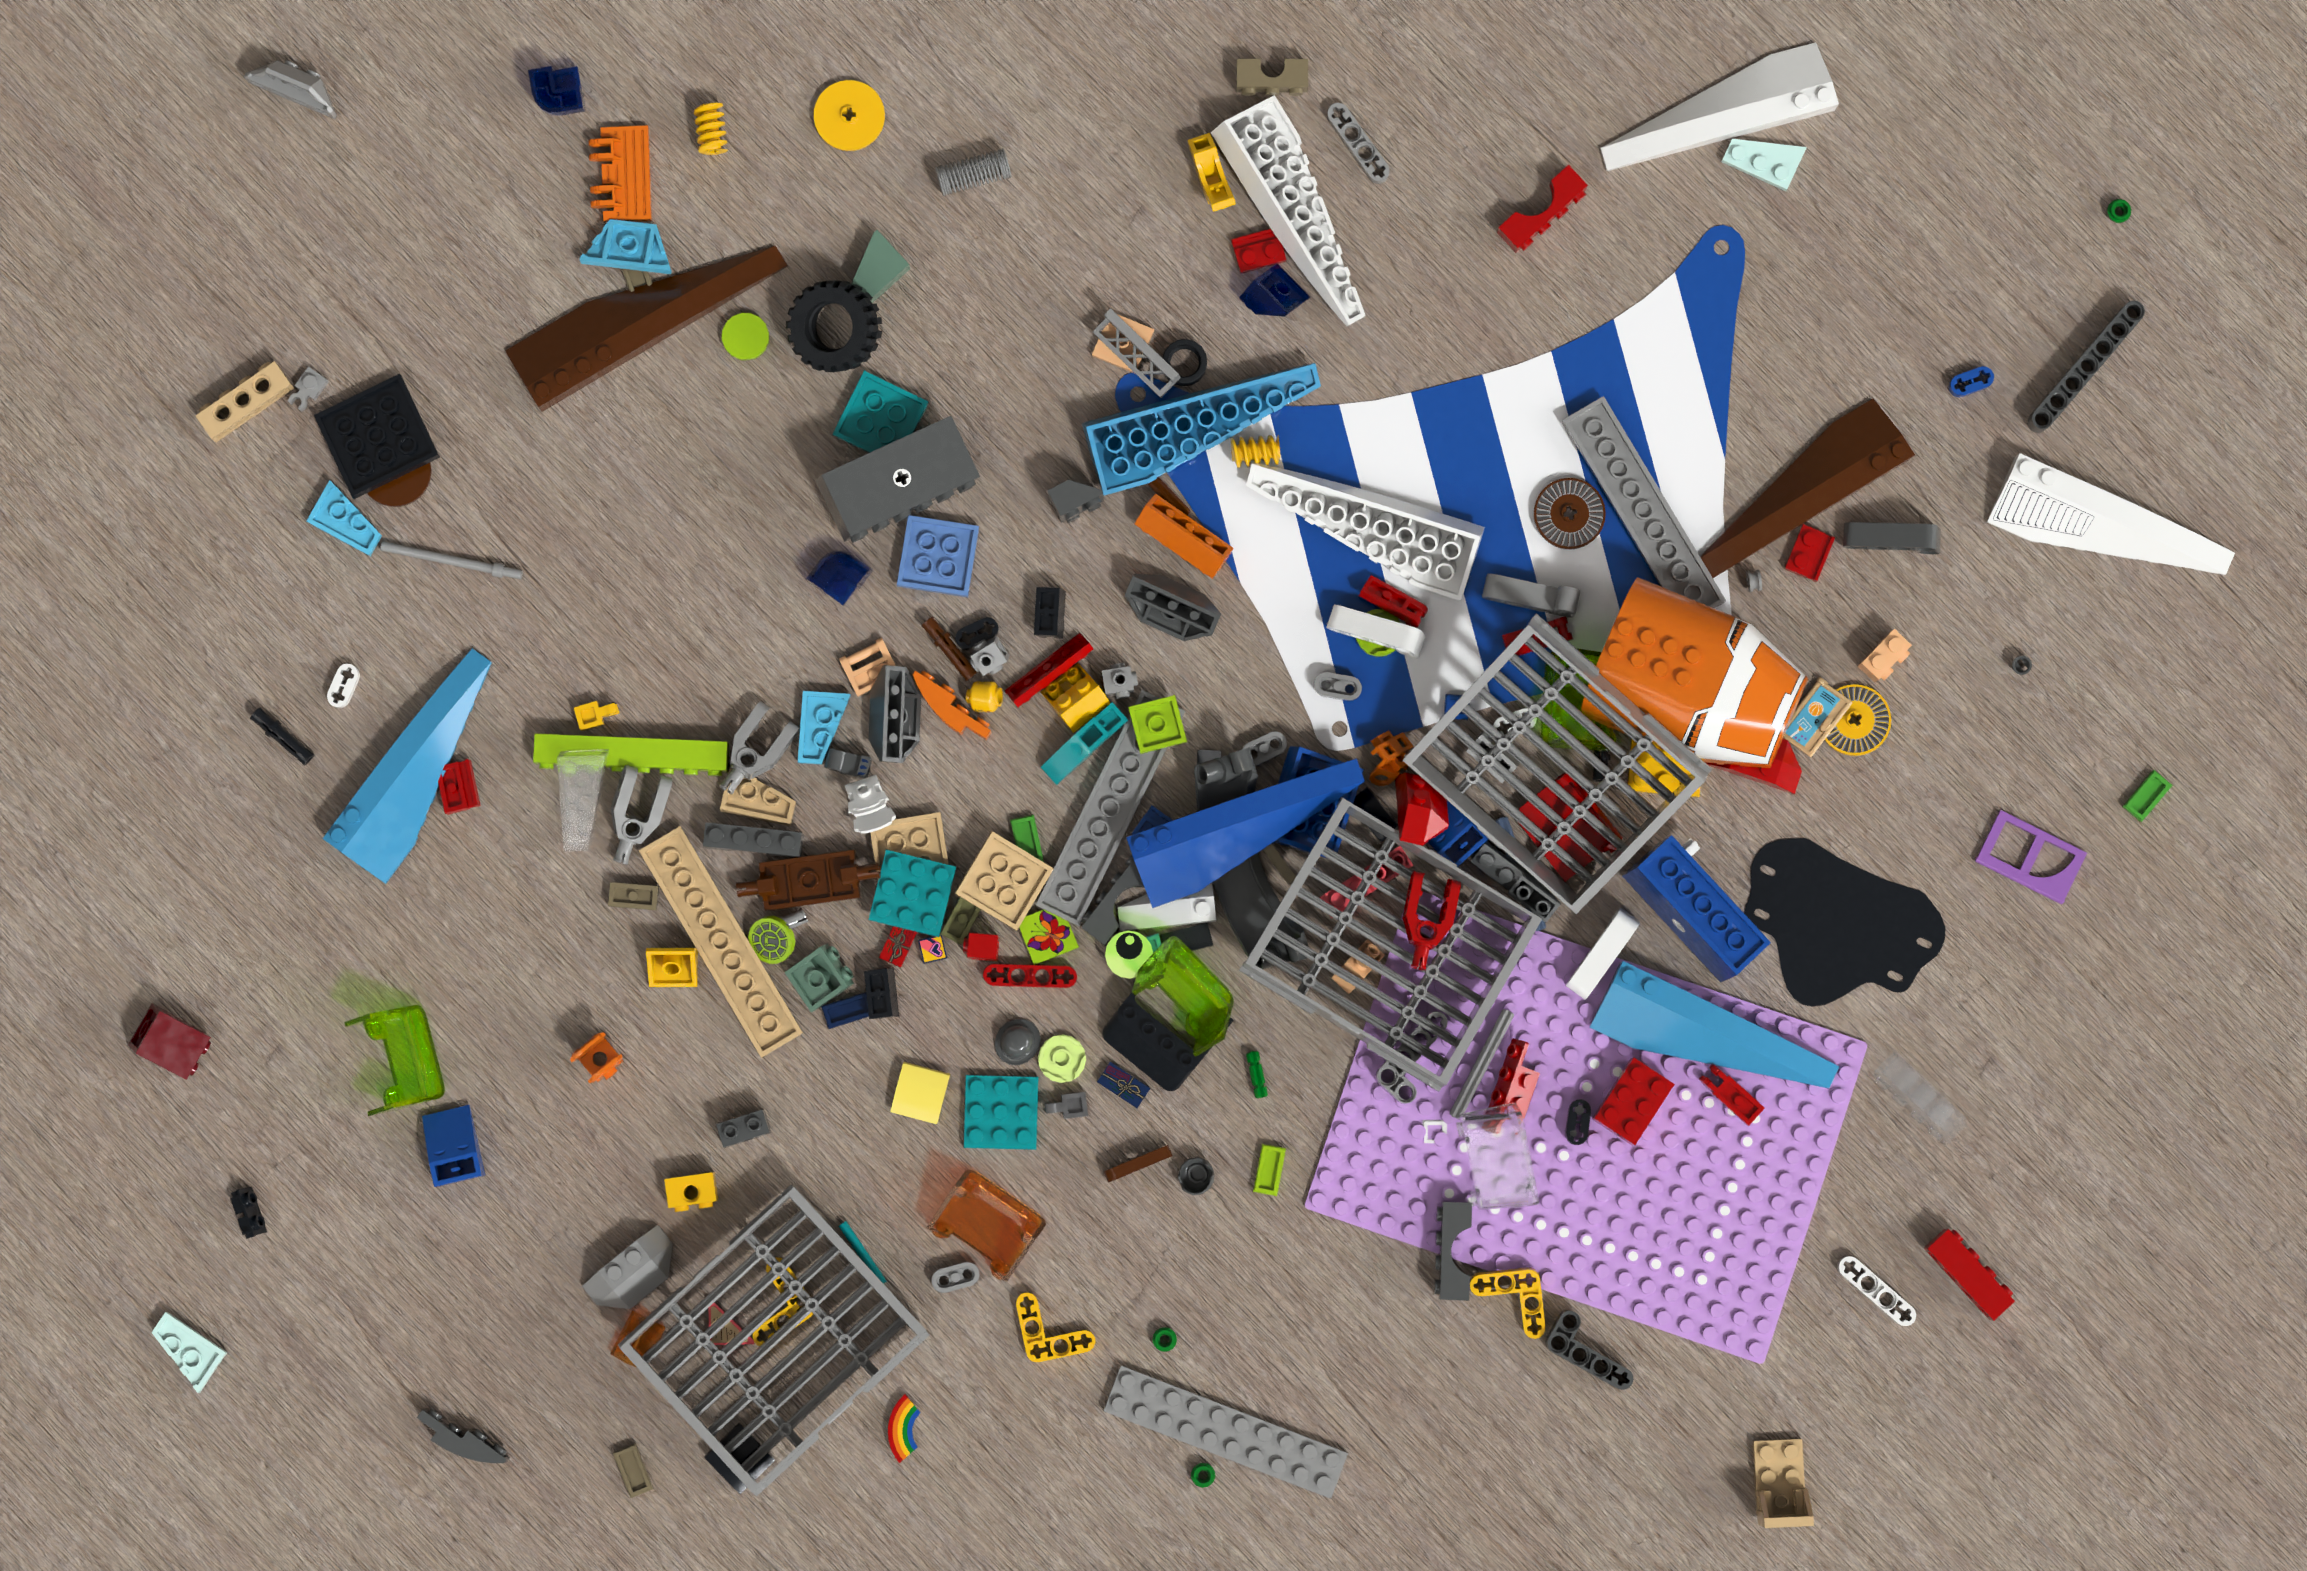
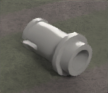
M802 908L785 917L779 916V918L786 922L789 929L808 922Z

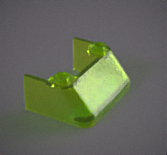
M1172 936L1168 938L1138 969L1132 993L1137 995L1146 988L1151 990L1158 985L1186 1014L1185 1029L1189 1035L1194 1036L1196 1039L1193 1055L1196 1057L1225 1039L1234 999L1230 990L1178 937Z
M412 1005L369 1013L344 1022L345 1027L364 1023L366 1033L372 1040L383 1039L395 1086L388 1087L384 1091L383 1101L385 1106L367 1111L368 1116L439 1099L444 1095L445 1086L428 1019L421 1006Z

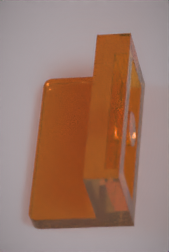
M632 1310L610 1353L624 1363L636 1367L621 1351L618 1344L647 1317ZM655 1322L631 1345L643 1356L660 1340L665 1326Z

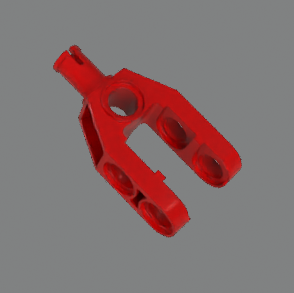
M1413 870L1402 919L1409 944L1415 947L1411 968L1416 969L1419 967L1418 970H1426L1429 950L1434 949L1453 926L1461 881L1447 880L1439 921L1436 924L1431 921L1418 919L1416 911L1418 901L1423 894L1421 887L1425 873ZM1421 928H1427L1430 931L1431 937L1429 939L1421 936Z

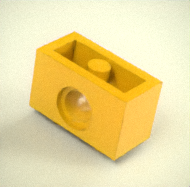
M715 1172L664 1179L668 1208H674L675 1212L689 1210V1205L698 1204L699 1209L713 1207V1202L719 1201ZM691 1185L698 1189V1196L693 1200L687 1198L685 1193L686 1189Z

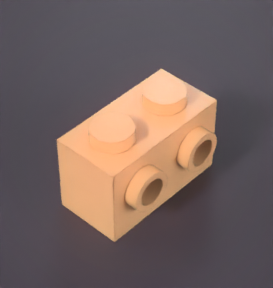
M1893 629L1857 667L1874 683L1880 678L1885 680L1894 671L1891 667L1895 662L1898 661L1901 664L1909 656L1910 652L1908 649L1912 645L1896 629Z

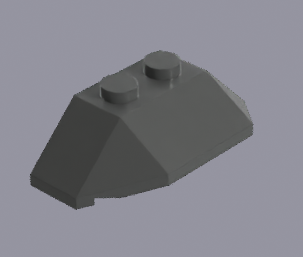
M1134 574L1125 593L1127 601L1130 602L1140 622L1182 641L1212 636L1221 616L1220 611L1205 594L1161 574Z
M883 665L870 690L868 739L881 762L903 763L920 742L921 692L909 675L910 672L907 667Z

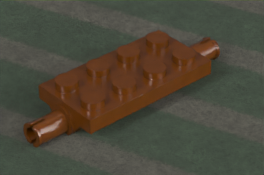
M855 850L759 863L760 876L757 880L736 882V889L746 888V890L737 891L738 898L758 894L760 897L762 896L765 911L861 898L860 880L881 878V872H871L881 869L879 863L858 866Z

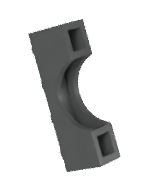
M705 822L703 847L707 849L746 851L798 858L802 854L804 834L802 832Z
M1132 855L1125 863L1128 867L1124 873L1118 872L1110 882L1113 885L1108 893L1103 891L1096 900L1098 906L1094 912L1089 910L1081 921L1084 923L1081 928L1104 946L1119 928L1114 916V905L1119 895L1129 888H1145Z
M1441 1202V1206H1437L1436 1220L1441 1221V1230L1436 1231V1245L1440 1246V1255L1435 1256V1270H1439V1280L1434 1282V1294H1439L1438 1299L1469 1301L1470 1276L1464 1274L1455 1266L1451 1255V1248L1457 1235L1472 1226V1203Z

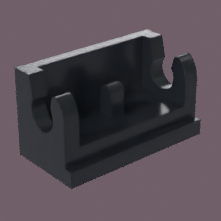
M1036 587L1034 635L1041 638L1054 637L1056 639H1063L1066 591L1061 588Z
M884 968L864 971L869 1019L899 1017L894 969Z

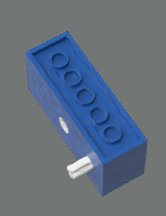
M1671 835L1657 843L1622 877L1721 983L1738 975L1771 942L1692 858L1700 849L1698 843L1690 838L1681 846Z

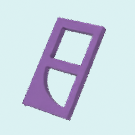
M1999 810L1975 858V862L2062 905L2087 852ZM2005 822L2035 836L2020 869L1990 855ZM2045 841L2074 855L2071 862L2061 872L2053 876L2035 877L2029 875Z

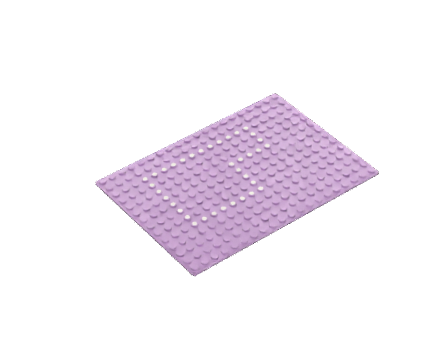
M1423 892L1418 902L1440 915L1443 900ZM1457 909L1455 913L1454 923L1457 920L1459 914L1461 913V911ZM1479 911L1515 934L1522 927L1520 924ZM1418 914L1419 920L1430 921L1422 915ZM1471 917L1468 918L1463 927V930L1503 954L1506 953L1511 944L1509 940ZM1427 928L1420 929L1422 933L1431 937V933ZM1397 929L1393 943L1414 955L1415 947L1409 944L1407 934ZM1535 931L1450 1080L1439 1092L1406 1072L1403 1076L1416 1087L1417 1094L1412 1102L1406 1104L1399 1103L1376 1081V1072L1386 1060L1367 1049L1365 1042L1359 1041L1305 1201L1306 1209L1440 1254V1246L1436 1245V1231L1441 1230V1221L1436 1220L1437 1206H1441V1202L1472 1203V1226L1459 1233L1453 1241L1451 1248L1452 1259L1487 1271L1533 1268L1539 1273L1542 1290L1759 1364L1765 1361L1867 1050L1866 1042L1617 957L1588 998L1584 1000L1567 988L1566 984L1591 948L1541 931ZM1447 932V934L1439 942L1440 944H1443L1449 932ZM1458 937L1451 947L1452 951L1493 975L1499 965V962ZM1432 949L1429 950L1427 964L1429 965L1437 954ZM1389 952L1385 966L1414 984L1419 985L1425 973L1417 968H1411V964ZM1447 958L1444 959L1439 968V971L1480 996L1488 984ZM1624 961L1839 1066V1069L1830 1088H1824L1716 1066L1726 1076L1729 1075L1765 1108L1747 1126L1699 1080L1703 1075L1709 1078L1716 1087L1721 1084L1722 1080L1709 1069L1711 1064L1633 1049L1589 1027L1619 963ZM1381 975L1377 989L1406 1006L1413 993ZM1434 978L1427 989L1429 993L1467 1016L1470 1015L1476 1005ZM1375 998L1373 999L1369 1012L1394 1027L1401 1014ZM1421 999L1415 1012L1424 1018L1432 1012L1443 1013L1448 1021L1445 1030L1457 1037L1464 1024ZM1503 1009L1509 1010L1514 1014V1017L1463 1117L1460 1120L1452 1117L1450 1111ZM1431 1017L1430 1020L1434 1024L1441 1027V1018L1438 1017L1434 1019L1433 1017ZM1409 1020L1403 1033L1409 1036L1418 1024ZM1365 1023L1363 1031L1385 1043L1389 1035L1370 1023ZM1427 1031V1032L1430 1034L1431 1038H1432V1037L1434 1036V1034H1432V1033H1430L1429 1031ZM1416 1034L1413 1039L1425 1046L1426 1038L1424 1035ZM1438 1037L1429 1049L1445 1058L1452 1045ZM1513 1038L1528 1042L1529 1046L1522 1066L1536 1071L1540 1075L1525 1118H1519L1505 1112L1498 1134L1482 1130L1483 1117L1489 1107L1491 1094L1497 1084L1499 1071L1504 1064L1508 1046ZM1397 1040L1393 1049L1396 1050L1402 1043ZM1403 1051L1400 1052L1401 1054H1403L1404 1056H1406V1057H1408V1058L1410 1059V1056H1409L1408 1053L1403 1052ZM1422 1055L1416 1061V1063L1434 1074L1437 1073L1440 1067ZM1634 1057L1675 1085L1636 1145L1632 1146L1592 1120V1117L1629 1060ZM1383 1070L1381 1080L1385 1083H1391L1394 1079L1392 1071ZM1402 1086L1399 1089V1096L1402 1099L1408 1100L1411 1097L1412 1092L1408 1086ZM1582 1099L1587 1101L1591 1107L1588 1137L1583 1144L1572 1145L1565 1137L1568 1108L1573 1101ZM1579 1103L1578 1107L1573 1108V1112L1577 1113L1576 1121H1580L1581 1114L1586 1113V1109L1582 1108L1581 1103ZM1423 1120H1443L1447 1123V1134L1442 1132V1125H1428V1140H1434L1435 1143H1424L1426 1129L1423 1126ZM1577 1123L1575 1131H1570V1136L1574 1137V1141H1578V1138L1583 1137V1133L1579 1132L1580 1124ZM1530 1273L1526 1274L1524 1279H1518V1274H1514L1516 1281H1526L1528 1285H1532V1281L1536 1280V1277L1533 1278Z

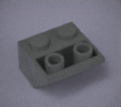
M1067 480L1047 490L1048 499L1061 523L1064 521L1071 523L1080 518L1079 514L1085 510L1092 512L1102 506L1100 503L1104 501L1101 489L1072 480Z

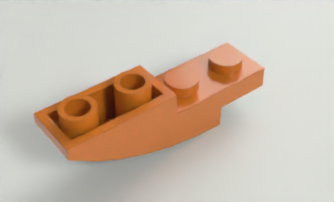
M923 670L921 673L917 671L913 673L923 698L946 725L959 735H962L965 729L968 728L987 741L992 733L988 729L990 724L979 717L974 720L968 716L969 711L959 704L956 707L952 706L957 699L953 695L954 690L944 683L941 686L933 682L934 677Z

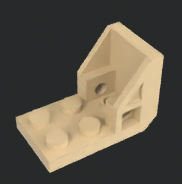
M1802 1439L1752 1441L1758 1525L1764 1528L1814 1526L1808 1489L1805 1488Z

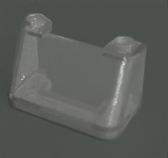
M1516 1102L1459 1114L1460 1122L1456 1123L1459 1137L1463 1136L1466 1142L1474 1182V1191L1470 1192L1472 1206H1477L1478 1210L1539 1204L1522 1113Z

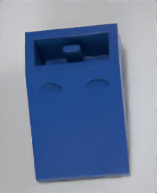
M1447 800L1448 829L1435 838L1428 840L1426 844L1433 851L1459 867L1488 838L1477 829L1473 822Z
M470 1105L422 1116L428 1161L434 1187L486 1176Z

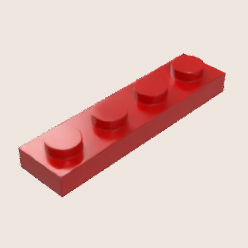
M1078 633L1004 690V692L1017 707L1021 706L1041 689L1046 688L1058 676L1067 672L1071 666L1085 658L1093 650V647L1081 633Z

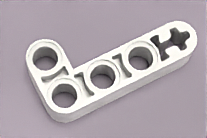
M1340 605L1333 606L1326 627L1337 633L1395 649L1400 654L1416 659L1419 658L1426 637L1420 629Z
M1620 907L1569 979L1566 987L1586 1000L1636 931L1640 921Z

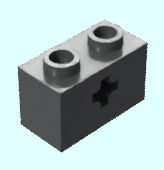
M763 1109L716 1124L723 1148L772 1133L765 1110Z

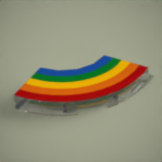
M906 1394L896 1403L888 1423L890 1448L899 1463L918 1448L913 1437V1426L915 1419L921 1412Z

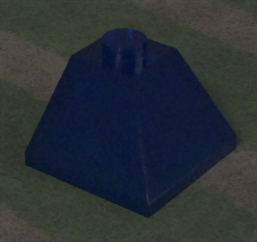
M1277 263L1254 279L1239 298L1256 315L1285 317L1305 303L1310 296Z

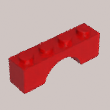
M1567 165L1549 184L1552 202L1546 211L1534 216L1515 212L1498 227L1497 233L1515 253L1520 249L1525 251L1534 242L1532 238L1536 234L1543 235L1551 227L1549 223L1555 217L1558 220L1561 219L1569 211L1567 207L1573 201L1577 204L1587 195L1585 191L1588 185L1570 165Z

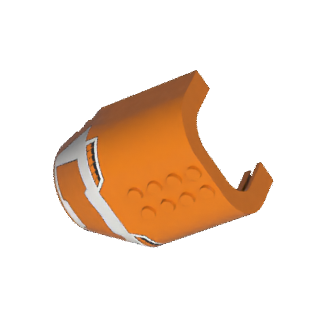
M1639 577L1635 579L1622 604L1596 664V667L1600 669L1599 673L1645 714H1651L1702 761L1722 765L1735 764L1748 767L1771 768L1808 681V677L1751 623ZM1588 684V687L1595 694H1597L1613 710H1615L1621 717H1623L1639 733H1641L1643 736L1646 735L1644 731H1642L1635 723H1633L1608 699H1606L1600 692H1598L1591 684ZM1584 697L1581 712L1587 718L1626 734ZM1655 741L1652 742L1655 747L1663 749Z

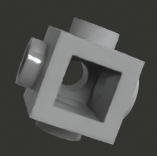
M995 636L987 642L983 639L973 646L974 650L970 655V663L975 671H980L983 676L989 672L993 675L1003 668L1002 664L1008 661L1010 655L999 638Z
M1125 663L1113 664L1111 669L1102 670L1106 697L1114 695L1116 699L1130 697V693L1134 692V686L1138 685L1136 671L1131 672L1130 666L1125 667ZM1122 678L1124 683L1118 684L1116 680Z

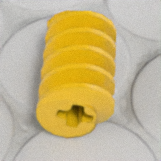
M705 103L694 110V115L697 116L695 124L699 126L696 128V134L700 135L697 138V143L700 144L698 151L701 154L718 155L728 151L721 149V146L728 144L727 140L720 139L721 136L726 135V131L719 130L720 127L725 125V122L718 121V118L724 116L723 112L717 111L718 108L723 107V103Z
M1268 435L1266 442L1262 436H1259L1257 443L1250 436L1247 444L1243 437L1239 438L1238 444L1231 438L1232 462L1235 461L1237 468H1240L1242 461L1245 462L1247 467H1250L1252 460L1260 464L1261 459H1263L1265 464L1269 466L1270 460L1273 458L1275 464L1278 465L1280 461L1279 435L1276 441H1274L1272 435Z

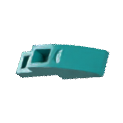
M1113 702L1110 703L1041 766V769L1058 785L1092 755L1099 746L1128 722V719Z

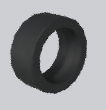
M1189 339L1177 340L1166 348L1163 359L1171 366V358L1178 350L1188 349L1194 352L1199 362L1197 370L1190 376H1180L1181 378L1175 383V385L1182 387L1191 386L1199 382L1205 375L1207 356L1202 346L1197 342Z

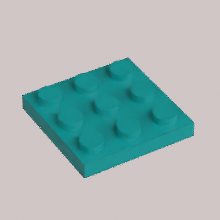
M864 371L832 435L870 453L914 433L929 402Z
M886 850L880 871L881 878L878 879L868 920L940 937L957 867Z
M966 1075L964 1148L1037 1150L1039 1077Z

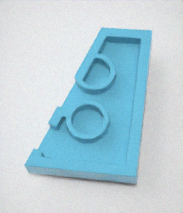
M329 480L306 522L371 557L382 535L335 484Z
M803 691L798 763L823 764L851 694Z

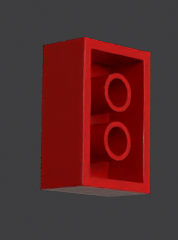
M1633 1057L1623 1069L1592 1117V1120L1630 1145H1636L1675 1084Z

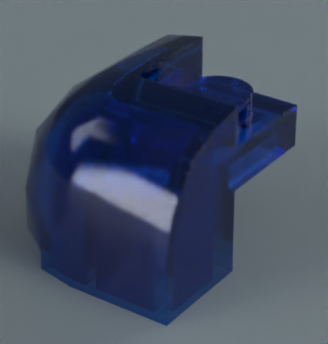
M552 66L528 70L532 95L536 104L543 112L557 116L586 112L577 66L553 70Z
M835 550L825 554L806 577V581L844 606L855 590L861 588L873 572V569L853 554Z

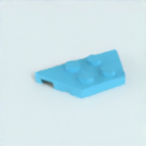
M609 219L603 227V231L592 241L593 245L586 254L580 256L581 264L671 274V268L656 224Z

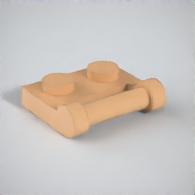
M882 637L875 640L876 643L848 657L843 656L839 658L857 697L871 690L883 665L896 666ZM881 651L883 657L855 671L852 670L851 665Z

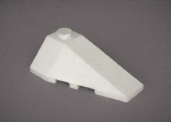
M1212 883L1198 893L1156 908H1152L1147 894L1119 906L1120 931L1216 922Z

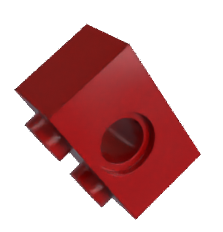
M969 933V938H964L963 952L967 954L968 959L998 962V935Z

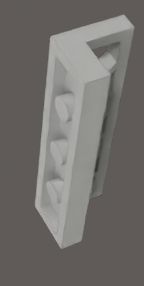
M1110 308L1104 314L1105 319L1094 329L1093 333L1146 385L1162 398L1181 378L1180 375ZM1111 323L1116 328V338L1106 339L1100 332ZM1110 342H1116V347H1114ZM1120 342L1132 343L1133 355H1123L1120 352ZM1136 348H1137L1142 354H1137V355H1136ZM1128 358H1133V364L1128 360ZM1137 358H1147L1150 361V371H1139L1137 369ZM1153 365L1160 371H1153ZM1164 374L1170 381L1159 390L1154 385L1153 375Z

